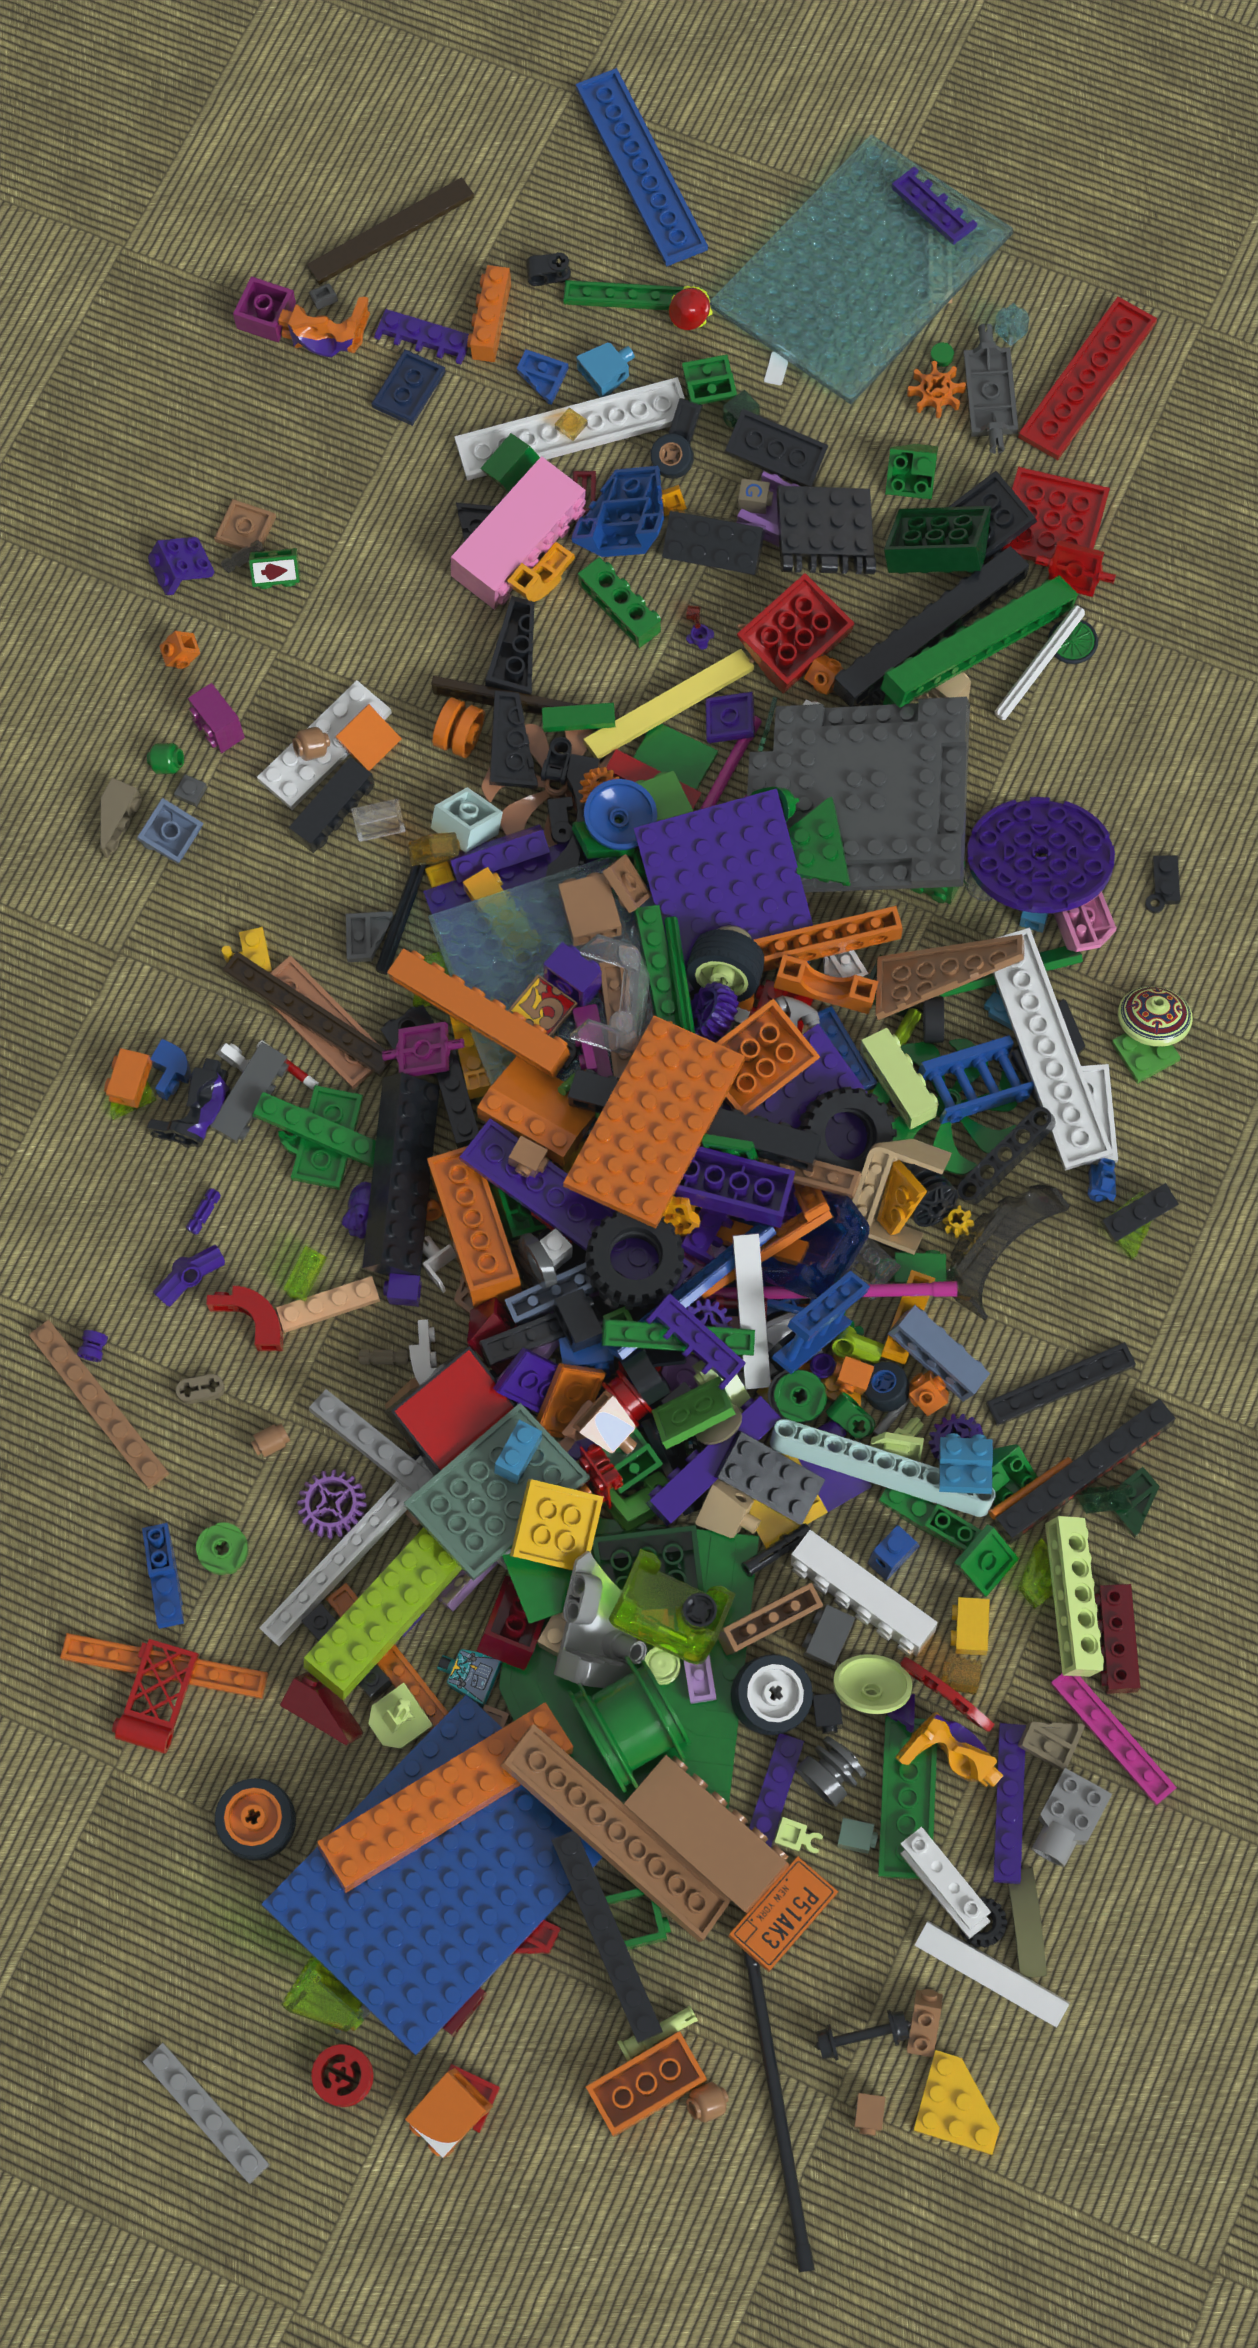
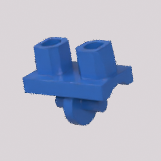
M1101 1158L1098 1165H1090L1088 1196L1091 1200L1102 1202L1108 1198L1114 1201L1116 1197L1114 1160Z

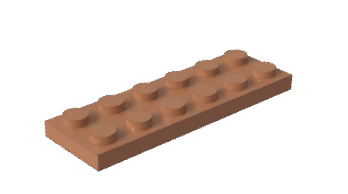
M291 955L271 972L272 975L377 1043ZM269 1004L353 1090L373 1073Z

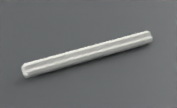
M1075 605L996 708L995 716L997 718L1006 720L1084 617L1085 611L1083 608Z

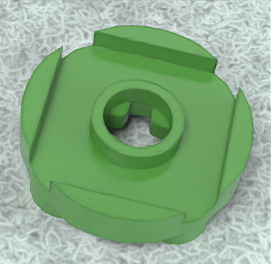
M221 1522L202 1531L196 1543V1552L199 1561L207 1571L216 1575L234 1574L247 1559L248 1542L238 1527L230 1523ZM223 1542L227 1543L228 1552L218 1555L219 1551L216 1549V1546H221Z

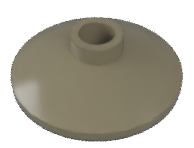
M732 1404L736 1414L696 1434L695 1436L698 1441L703 1444L713 1445L721 1443L734 1435L742 1422L740 1409Z

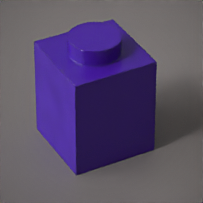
M390 1273L389 1281L384 1282L383 1295L387 1296L389 1304L419 1307L422 1287L421 1278L417 1275Z

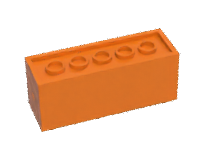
M468 1146L427 1158L432 1183L473 1308L493 1297H496L503 1306L506 1305L505 1299L521 1293L522 1288L487 1179L459 1160V1157Z

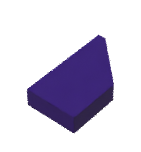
M911 1694L907 1703L901 1708L888 1713V1717L895 1722L900 1721L909 1732H914L915 1694Z

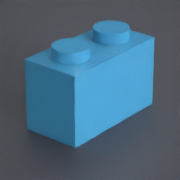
M519 1420L495 1463L494 1473L518 1485L542 1441V1431Z

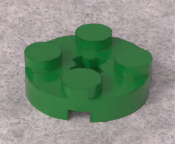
M797 1370L779 1380L775 1388L774 1398L779 1411L784 1417L795 1422H805L815 1419L823 1411L826 1405L827 1394L826 1387L818 1376L805 1370ZM804 1389L807 1400H802L798 1404L794 1393Z

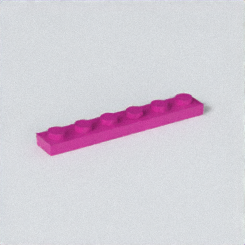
M1061 1674L1051 1682V1686L1155 1806L1177 1788L1080 1676H1063Z

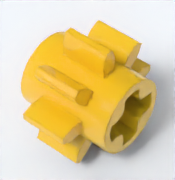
M961 1205L957 1209L952 1210L948 1217L942 1220L944 1224L948 1225L945 1228V1232L948 1234L952 1231L956 1239L962 1234L968 1236V1227L974 1226V1221L969 1219L971 1211L964 1212L961 1209ZM955 1220H958L959 1222L962 1221L963 1223H962V1224H959V1223H957V1222L954 1223V1221H955Z

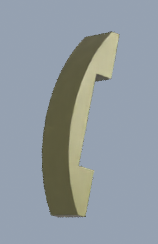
M1033 1868L1021 1869L1020 1884L1007 1883L1015 1931L1019 1973L1027 1978L1047 1976L1036 1883Z

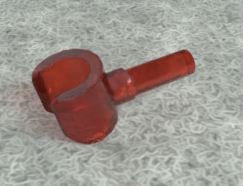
M688 605L686 619L693 620L695 628L699 629L701 627L699 616L701 607Z

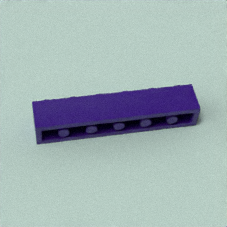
M761 1396L755 1401L751 1397L740 1407L743 1410L742 1422L737 1431H741L759 1441L782 1418ZM737 1431L721 1443L705 1444L706 1447L700 1453L697 1449L694 1450L685 1459L688 1464L682 1470L676 1467L667 1476L669 1482L663 1488L659 1484L648 1494L651 1499L646 1504L666 1526L679 1517L717 1480L714 1475Z

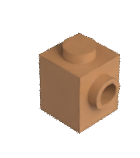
M520 1136L509 1156L508 1164L515 1167V1171L524 1177H529L530 1175L535 1178L538 1172H544L549 1163V1159L546 1158L548 1149Z

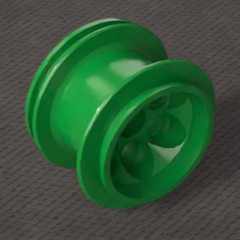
M627 1655L625 1660L631 1670L630 1674L591 1696L586 1693L581 1683L577 1684L580 1691L573 1695L571 1690L568 1691L571 1700L624 1793L627 1792L625 1786L630 1783L636 1789L638 1788V1784L633 1777V1770L673 1747L682 1761H686V1757L679 1744L684 1741L687 1745L691 1744L676 1713L645 1660H641L642 1667L636 1669Z

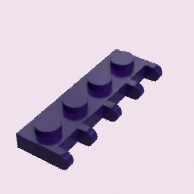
M916 167L911 168L892 183V190L951 244L955 245L977 227V222L972 220L967 224L960 217L964 211L960 207L953 211L945 204L948 196L945 193L939 197L929 189L933 183L929 179L922 183L916 177L919 170Z
M385 309L374 336L378 340L381 339L382 334L394 337V345L397 346L400 345L401 340L416 344L415 351L421 352L423 347L437 350V358L440 359L443 358L444 353L456 356V363L460 365L469 348L467 347L469 335L467 333Z
M702 1208L698 1214L700 1227L694 1228L690 1234L686 1235L681 1247L687 1254L708 1264L714 1259L712 1255L706 1253L710 1245L720 1248L723 1244V1240L716 1236L720 1227L723 1226L731 1229L734 1223L726 1217L727 1214Z
M670 1293L666 1295L645 1320L650 1324L656 1318L668 1329L663 1335L666 1340L674 1334L687 1346L682 1355L687 1357L692 1351L706 1363L701 1370L704 1375L710 1369L717 1373L723 1379L718 1386L721 1390L730 1383L746 1364L745 1361Z

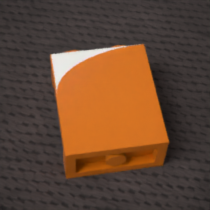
M454 2068L440 2079L405 2120L410 2124L409 2128L415 2135L422 2136L429 2143L428 2147L435 2155L445 2158L454 2151L456 2145L480 2118L492 2109L493 2105Z

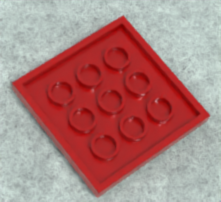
M1018 467L1012 490L1035 516L1037 522L1001 550L1004 551L1011 546L1023 559L1036 562L1038 554L1051 558L1055 553L1058 540L1094 549L1110 488Z

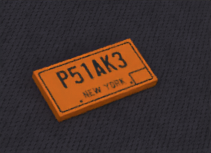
M797 1856L728 1937L765 1970L770 1972L837 1895L838 1891Z

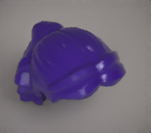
M366 1181L361 1182L351 1191L348 1211L341 1221V1224L349 1229L350 1236H357L360 1239L366 1237L371 1183Z

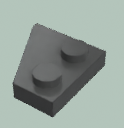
M392 911L346 914L348 963L373 960L393 920Z

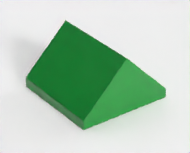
M510 433L480 469L503 490L509 493L540 457L527 443Z

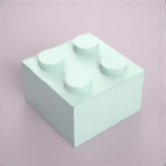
M467 787L435 805L431 828L467 853L498 835L503 812Z

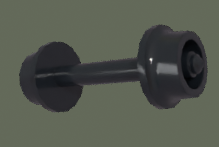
M887 2010L890 2023L838 2036H833L831 2025L828 2024L825 2029L816 2032L818 2042H816L814 2047L821 2051L823 2059L834 2058L837 2061L839 2057L836 2047L893 2034L895 2046H898L900 2041L910 2038L907 2028H910L911 2022L905 2020L903 2011L892 2012Z

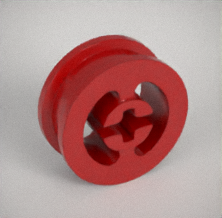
M617 1370V1376L608 1384L603 1382L601 1385L618 1400L637 1428L640 1426L638 1421L647 1414L653 1415L652 1409L639 1394L636 1387L628 1381L620 1370Z
M338 2044L325 2049L319 2054L313 2064L311 2078L316 2093L324 2101L337 2107H350L361 2102L368 2095L373 2084L374 2072L370 2060L363 2052L350 2045ZM345 2056V2061L334 2064L333 2068L344 2072L346 2069L345 2073L355 2080L357 2076L354 2065L358 2063L361 2069V2079L357 2088L347 2095H340V2091L352 2087L353 2084L343 2079L340 2081V2078L329 2072V2080L332 2083L330 2088H327L324 2080L325 2070L329 2063L335 2058Z

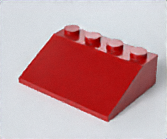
M804 573L738 632L737 637L766 677L784 694L808 672L814 659L827 655L852 632L855 623Z

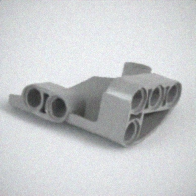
M586 1551L575 1559L563 1608L566 1625L554 1675L577 1684L581 1683L584 1686L605 1688L631 1673L625 1660L626 1655L629 1656L633 1664H639L645 1658L647 1648L644 1642L637 1640L636 1604L607 1576L592 1554Z

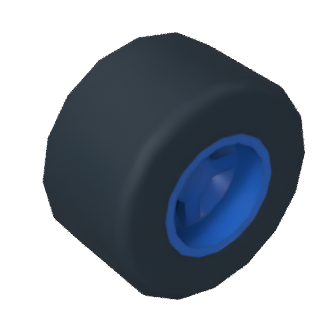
M882 1361L872 1365L874 1369L867 1390L864 1392L867 1401L873 1408L879 1411L891 1412L899 1409L909 1398L910 1384L905 1371L893 1362Z

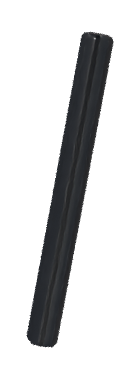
M421 842L418 847L376 965V971L380 974L387 975L394 960L425 873V868L433 850L432 845L429 843Z

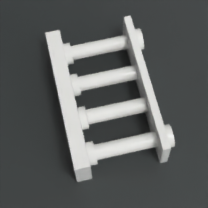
M922 1827L900 1843L905 1849L901 1853L903 1859L968 1939L990 1923L987 1916L991 1911Z

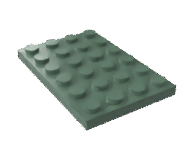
M519 1403L404 1502V1506L474 1581L512 1548L528 1479L578 1490L590 1480V1476L531 1413ZM521 1420L541 1430L542 1441L517 1485L495 1474L494 1470L499 1455L516 1424Z

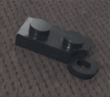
M1178 855L1153 856L1154 894L1148 896L1145 902L1146 909L1151 913H1160L1164 909L1165 904H1180ZM1157 900L1160 905L1153 907L1151 901Z

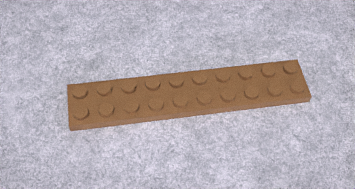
M535 1724L531 1725L500 1766L698 1942L703 1941L727 1908L731 1899Z

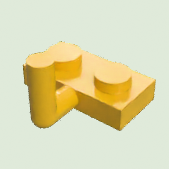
M263 927L239 932L243 950L239 953L271 973L272 967ZM230 946L222 947V954L226 963H228L235 953L232 952Z

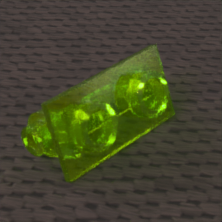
M305 1245L283 1288L284 1291L288 1292L287 1295L293 1299L299 1298L306 1301L327 1257Z

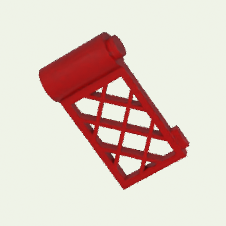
M149 1639L147 1643L142 1642L138 1658L142 1660L124 1713L121 1718L117 1717L112 1727L115 1739L163 1754L167 1753L199 1656L198 1653ZM153 1646L163 1649L167 1658L153 1664L150 1658ZM168 1651L174 1652L175 1654L170 1656ZM181 1655L191 1657L188 1667L178 1672L172 1660ZM149 1662L151 1667L146 1669L147 1663ZM170 1662L175 1674L162 1681L156 1668ZM153 1671L159 1683L145 1690L141 1682L143 1675ZM185 1674L184 1680L182 1681L180 1676ZM178 1678L181 1684L180 1691L170 1697L164 1685ZM161 1687L167 1699L153 1706L148 1693ZM145 1696L150 1708L141 1713L133 1711L132 1707L135 1700ZM169 1703L173 1710L170 1721L160 1719L156 1709ZM153 1712L155 1717L149 1716L147 1714Z

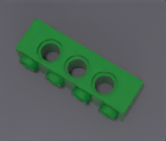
M598 557L578 573L580 587L639 649L661 632V618L654 610H649L644 599L639 594L635 595L630 590L629 583L624 578L620 579L615 574V569L609 562L605 563ZM605 583L610 584L609 587H602L601 585ZM620 599L626 600L624 603H617L616 601ZM635 615L641 616L640 619H632L631 617Z

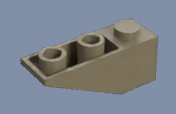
M114 778L110 780L101 796V850L107 859L111 852L116 851L122 832L127 831L132 814L139 810L142 802L137 788Z

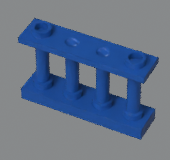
M1010 1035L921 1063L917 1074L920 1073L925 1081H933L946 1107L939 1119L941 1124L947 1122L956 1123L966 1116L1014 1101L1020 1103L1030 1097L1034 1088L1033 1081L1021 1084L1008 1058L1014 1045ZM991 1060L999 1061L1012 1088L999 1091L986 1062ZM973 1066L978 1069L990 1095L977 1098L964 1072L965 1068ZM955 1074L968 1100L967 1102L955 1105L942 1079L943 1075Z
M849 1271L789 1321L787 1327L795 1332L796 1335L789 1343L776 1352L772 1359L790 1374L794 1373L851 1325L852 1321L844 1313L868 1292L870 1286L852 1271Z

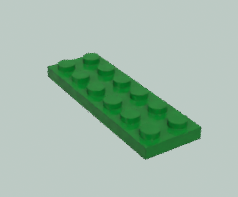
M885 1717L878 1877L920 1880L901 1856L905 1849L900 1843L920 1827L933 1840L937 1743L919 1753L909 1765L901 1764L895 1756L908 1742L913 1732L907 1731L904 1724L900 1721L895 1722L890 1717ZM914 1718V1731L926 1719Z

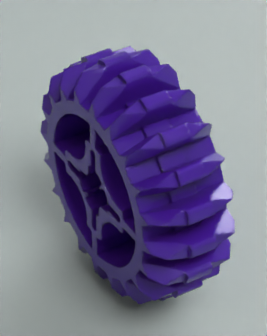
M714 981L711 984L707 983L705 988L701 987L698 994H694V998L690 1003L695 1034L716 1043L721 1037L726 1035L728 1029H731L730 1026L735 1021L734 1016L738 1013L736 1008L739 1002L737 1001L738 996L734 994L730 987Z

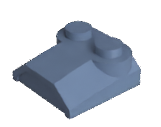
M162 798L138 835L137 840L145 848L155 850L179 864L204 823Z

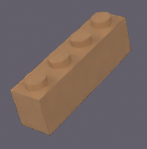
M811 1582L715 1631V1634L725 1654L729 1655L824 1605Z

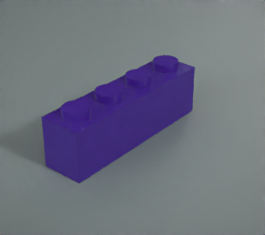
M539 824L483 843L467 853L462 850L450 854L449 858L457 882L460 883L487 867L493 872L550 853L543 829Z

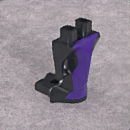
M206 1058L203 1067H195L190 1075L186 1105L190 1107V1111L187 1116L170 1122L151 1119L147 1125V1129L151 1131V1137L176 1142L186 1148L202 1146L208 1126L214 1122L223 1102L231 1092V1089L226 1084L229 1073L221 1069L222 1064L218 1060Z

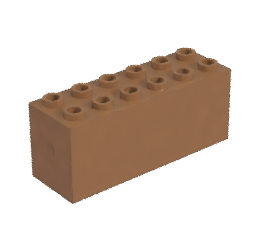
M666 1755L624 1804L736 1905L748 1913L788 1868L789 1864L785 1861L788 1856L776 1845L773 1848L769 1847L765 1843L768 1838L756 1827L751 1831L745 1825L748 1820L736 1809L730 1812L726 1808L728 1802L716 1791L712 1794L705 1789L708 1785L695 1773L692 1777L686 1773L688 1767L675 1755L670 1759Z

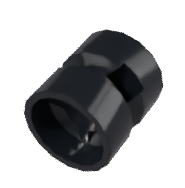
M695 1593L689 1596L681 1610L683 1622L693 1630L706 1629L711 1625L717 1614L715 1601L704 1593Z

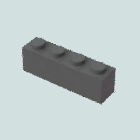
M261 1042L222 1105L214 1122L210 1125L211 1130L235 1144L238 1143L239 1139L244 1141L251 1129L248 1127L252 1118L257 1120L252 1115L262 1092L272 1095L276 1088L273 1085L278 1076L282 1078L289 1067L286 1064L287 1056Z

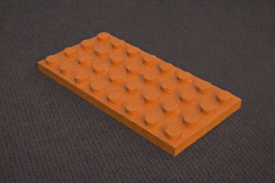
M653 1016L565 1178L563 1187L656 1229L694 1158L703 1136L707 1133L741 1069L745 1056L657 1016Z

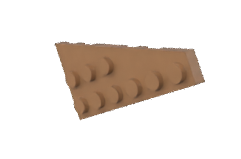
M1023 935L878 956L877 1019L881 1020L1024 960Z

